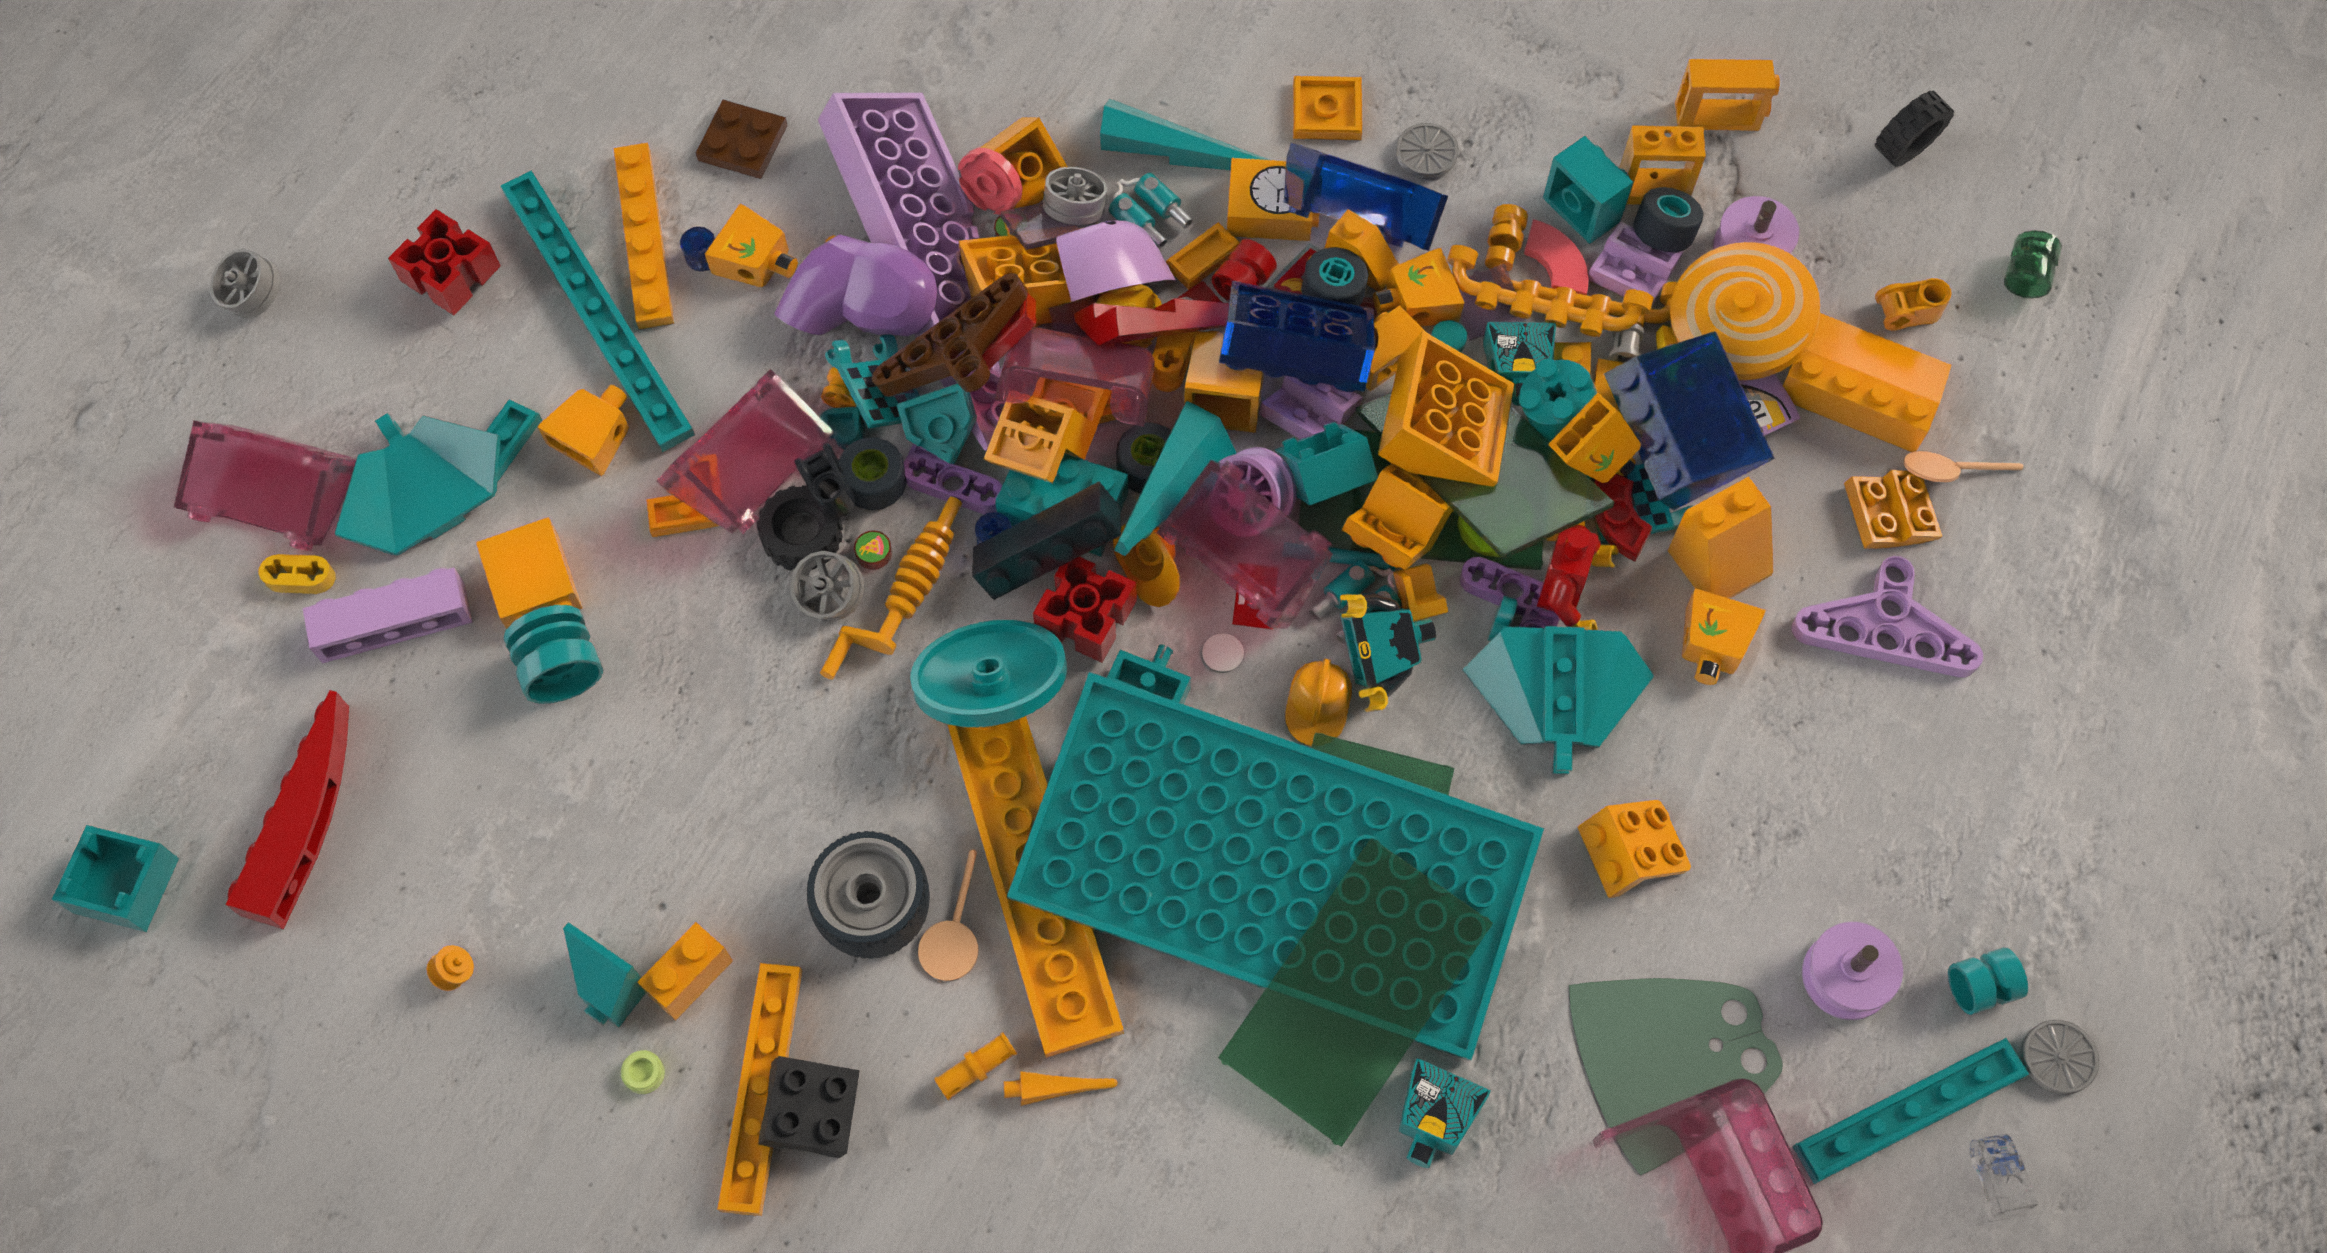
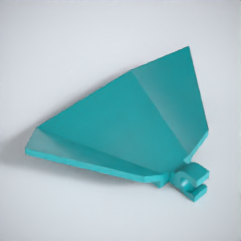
M386 413L376 419L375 422L390 445L384 449L358 454L334 534L339 538L396 556L429 536L436 539L465 521V514L495 497L498 484L500 437L498 434L423 415L411 432L404 436L398 423L393 421L391 416Z
M1545 626V628L1505 627L1462 670L1520 745L1554 744L1552 774L1567 775L1569 771H1572V744L1599 748L1654 677L1622 631L1584 630L1581 627Z

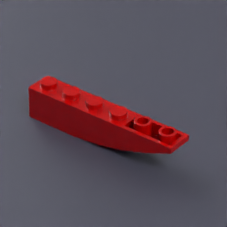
M329 690L325 700L317 706L314 715L315 721L308 735L304 736L299 743L298 756L291 770L287 771L282 778L280 784L281 791L274 805L264 815L263 828L256 842L252 843L248 848L245 857L246 863L239 877L231 883L227 895L228 900L225 904L241 917L283 930L319 856L332 820L341 785L347 748L349 705L336 691Z

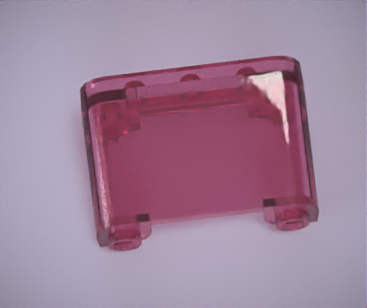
M1033 327L1006 353L998 380L995 400L1009 403H1023L1029 400L1035 392L1039 377L1112 390L1110 409L1113 416L1123 423L1144 427L1155 360L1152 354L1141 346L1125 343L1098 346L1090 337Z
M770 369L698 441L684 451L656 482L669 494L729 533L733 534L738 529L744 534L759 519L754 512L797 470L794 460L799 457L805 459L821 450L822 445L834 431Z
M193 420L173 507L188 511L187 518L201 522H211L212 517H224L283 534L284 538L290 540L289 546L312 551L313 545H322L346 497L357 458L244 427Z
M1210 460L1156 533L1171 545L1178 540V545L1187 550L1185 552L1187 555L1197 558L1249 601L1248 606L1252 609L1260 610L1256 616L1268 627L1288 629L1298 616L1333 554L1328 548L1331 543L1314 530L1309 534L1242 479L1245 473L1235 464L1228 460L1224 464Z

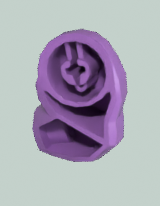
M839 234L812 250L799 265L774 314L784 323L815 335H824L837 326L850 321L863 332L877 335L910 336L919 332L929 322L936 305L937 287L935 277L928 266L913 253L894 244L868 243Z

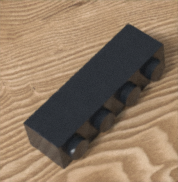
M1099 481L974 546L972 577L995 600L1121 536L1120 506Z

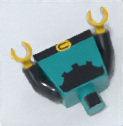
M1373 592L1359 595L1343 594L1340 596V600H1347L1348 610L1347 612L1340 613L1355 684L1365 687L1372 686L1369 689L1360 690L1359 696L1360 698L1369 697L1370 705L1365 709L1366 712L1383 710L1388 704V698L1412 674L1413 666L1421 663L1422 658L1419 644L1436 639L1435 626L1430 618L1414 622L1410 610L1400 608L1395 600Z

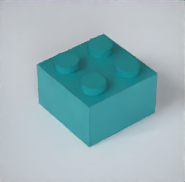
M1583 136L1553 157L1543 199L1577 233L1591 244L1621 222L1633 181L1624 169L1618 168L1606 156L1600 146L1594 145L1586 136Z

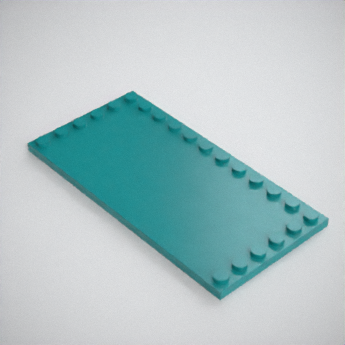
M1089 672L1007 898L1471 1061L1544 828Z

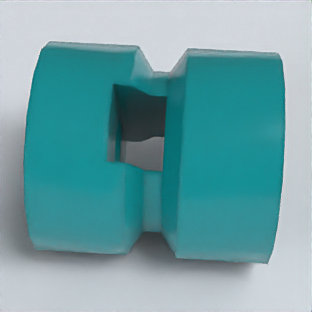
M2006 947L1984 953L1980 956V960L1971 957L1953 963L1948 968V982L1951 992L1960 1008L1969 1015L1992 1009L1996 1002L2004 1005L2023 999L2028 994V980L2022 963L2016 954Z

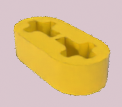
M271 555L261 562L258 575L263 583L270 590L278 593L319 594L329 590L336 580V573L328 561L323 557L315 555ZM283 567L287 573H280L277 579H274L271 575L278 573L280 568ZM317 569H320L323 574L316 575L314 581H312L308 575H315Z

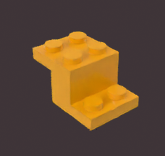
M1043 368L1032 396L1010 389L984 460L1053 483L1064 453L1085 460L1111 391L1106 387Z
M1390 464L1380 472L1362 508L1347 518L1342 531L1349 534L1356 544L1371 548L1382 555L1383 560L1387 564L1406 570L1432 549L1450 514L1463 504L1470 491L1453 480L1409 473L1394 464Z

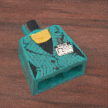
M1487 322L1483 338V348L1488 368L1514 383L1512 403L1516 406H1521L1519 403L1520 390L1527 376L1536 368V365L1541 360L1552 359L1556 323Z
M1417 1058L1410 1074L1399 1125V1132L1413 1138L1406 1159L1420 1167L1430 1168L1437 1149L1453 1155L1489 1097L1491 1090Z

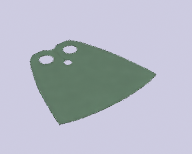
M1673 978L1611 980L1569 985L1570 1010L1574 1032L1589 1082L1616 1141L1640 1175L1665 1164L1722 1129L1759 1099L1775 1083L1782 1072L1783 1063L1776 1044L1768 1039L1762 1031L1761 1021L1763 1019V1012L1758 1000L1746 988L1723 982ZM1729 1000H1737L1744 1004L1747 1009V1018L1744 1023L1740 1025L1727 1023L1721 1013L1723 1004ZM1712 1038H1718L1723 1042V1049L1720 1052H1714L1710 1049L1709 1041ZM1756 1048L1762 1051L1767 1059L1766 1068L1756 1074L1745 1070L1741 1064V1055L1744 1050Z

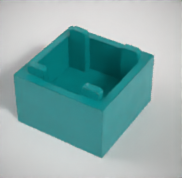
M1336 422L1324 425V431L1297 441L1293 437L1282 441V447L1274 450L1292 471L1296 483V497L1308 505H1312L1377 480L1378 475L1367 437L1343 424L1338 425Z
M86 825L52 900L73 914L147 932L179 858L161 843Z

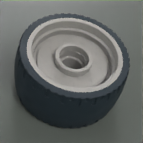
M864 831L851 833L848 836L845 835L835 840L834 843L829 844L819 854L814 862V866L811 868L807 881V903L815 926L832 946L850 956L873 959L894 954L896 951L901 950L902 947L907 946L918 935L926 921L930 903V892L925 870L914 852L901 840L894 836L891 837L889 834ZM877 892L880 894V897L873 903H860L866 893Z

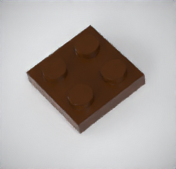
M722 99L696 151L697 160L762 179L788 126L786 117Z

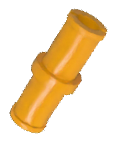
M1001 1032L999 1036L974 1053L969 1050L963 1054L965 1059L940 1076H936L934 1080L949 1101L953 1096L978 1079L981 1082L986 1080L988 1072L1012 1056L1017 1055V1052L1004 1032Z

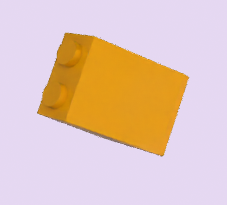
M1196 331L1185 382L1184 405L1186 401H1189L1220 417L1225 429L1256 433L1267 360L1268 340L1259 339L1253 335L1234 336L1226 335L1219 331Z
M1748 476L1687 509L1667 551L1694 588L1730 599L1773 574L1771 505Z

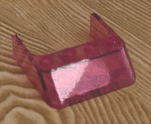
M1743 1078L1732 1080L1604 1130L1592 1140L1595 1148H1598L1653 1126L1660 1125L1674 1131L1682 1143L1726 1239L1729 1253H1786L1813 1241L1822 1231L1823 1220L1816 1202L1763 1091L1751 1080Z

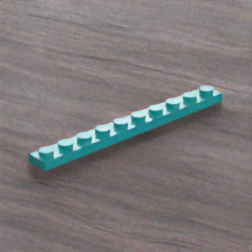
M532 170L500 185L508 202L662 452L694 436L695 433L692 426Z

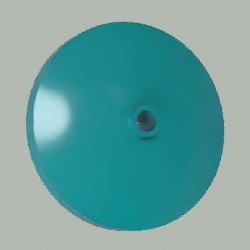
M990 620L960 627L929 644L915 660L910 673V681L917 705L931 718L954 726L987 727L1020 719L1047 704L1056 696L1065 682L1067 662L1060 640L1049 630L1024 621Z

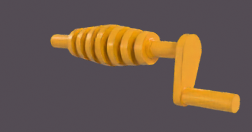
M955 497L948 498L937 521L927 522L923 532L915 539V544H912L907 550V555L903 556L899 563L900 568L897 569L894 577L895 582L892 583L890 588L891 595L887 596L885 602L889 613L879 632L842 626L838 633L839 637L820 671L822 676L831 680L834 679L852 643L886 655L894 653L897 646L892 638L902 619L912 618L916 612L915 607H919L925 599L924 596L929 594L933 588L932 584H935L940 576L939 571L942 570L945 563L944 558L947 557L949 551L948 545L952 543L954 537L950 527L962 506V502Z

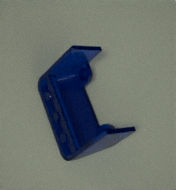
M1293 142L1290 143L1286 156L1283 200L1284 203L1290 205L1288 212L1306 218L1309 217L1310 212L1340 219L1349 209L1377 226L1381 234H1384V239L1387 243L1403 248L1404 242H1407L1423 250H1430L1448 199L1447 195L1358 163Z

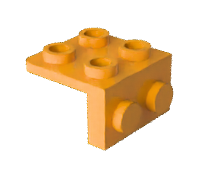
M1659 800L1608 805L1577 826L1608 898L1619 897L1646 879L1684 874L1691 868L1685 848L1681 844L1672 825L1669 813Z

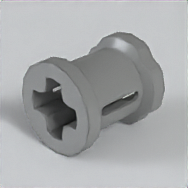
M1634 324L1630 329L1621 332L1612 331L1614 347L1609 353L1608 360L1640 365L1641 355L1638 351L1639 344L1645 333L1643 327L1639 324Z

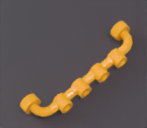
M1452 245L1447 258V262L1453 266L1452 274L1458 288L1469 295L1476 296L1475 305L1486 310H1495L1497 302L1511 305L1510 314L1521 319H1530L1532 311L1546 314L1545 323H1556V328H1565L1567 320L1581 323L1580 332L1591 337H1600L1603 329L1616 332L1630 329L1638 322L1641 314L1650 313L1654 297L1647 292L1636 289L1626 290L1621 305L1627 310L1626 314L1621 317H1612L1598 309L1588 308L1585 310L1573 307L1563 300L1553 299L1550 301L1538 298L1533 293L1518 290L1515 292L1503 289L1492 282L1483 281L1480 283L1473 281L1467 277L1466 270L1474 269L1478 252L1470 247Z
M1491 246L1487 250L1485 265L1491 269L1493 282L1503 289L1515 292L1518 290L1533 293L1538 298L1550 301L1553 299L1563 300L1573 307L1585 310L1588 308L1601 310L1608 316L1621 317L1627 312L1621 306V302L1612 301L1610 297L1603 294L1587 296L1577 294L1574 289L1569 287L1553 289L1543 287L1535 280L1526 279L1521 282L1511 280L1506 276L1505 272L1512 270L1515 252L1505 246ZM1667 282L1662 286L1660 302L1665 307L1659 310L1651 309L1649 314H1641L1636 324L1643 327L1644 322L1661 324L1671 320V298L1677 282Z

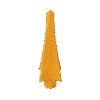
M1020 1071L1019 1080L1003 1081L1004 1098L1020 1097V1105L1023 1106L1074 1093L1114 1088L1118 1082L1114 1078H1076Z

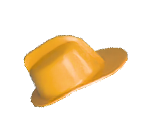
M1126 524L1121 526V534ZM1156 527L1150 536L1138 542L1126 556L1114 551L1127 578L1136 582V592L1141 600L1148 605L1162 607L1169 605L1176 598L1180 588V576L1174 562L1176 555L1175 544L1165 530ZM1120 536L1113 539V548H1115Z
M1325 658L1323 661L1304 664L1296 671L1291 682L1285 710V723L1290 734L1298 742L1308 746H1324L1333 742L1342 733L1346 723L1352 695V683L1347 673L1338 665L1332 664L1330 659Z

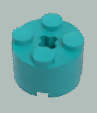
M1547 358L1541 360L1523 382L1519 403L1535 434L1540 440L1549 444L1598 392L1590 373L1582 365L1570 360Z

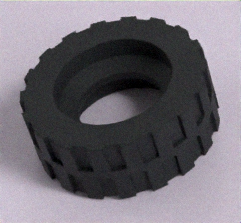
M1934 90L1923 93L1901 109L1889 121L1877 137L1874 146L1893 166H1902L1922 153L1941 135L1953 118L1954 110Z
M802 485V487L789 486L788 489L775 492L773 497H769L765 501L764 507L758 513L757 529L764 551L768 557L772 558L773 563L783 566L786 570L791 571L795 569L798 563L811 553L819 551L837 553L839 550V543L842 542L843 538L841 519L828 515L812 496L807 485ZM803 512L815 517L819 528L816 536L811 541L804 544H793L784 538L782 526L789 516ZM826 559V560H824V561H825V564H826L828 561H830L831 559Z

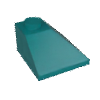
M568 922L564 926L563 931L578 996L588 1005L584 1012L603 1026L609 1020L617 1027H620L646 994L637 983L642 977L632 965Z

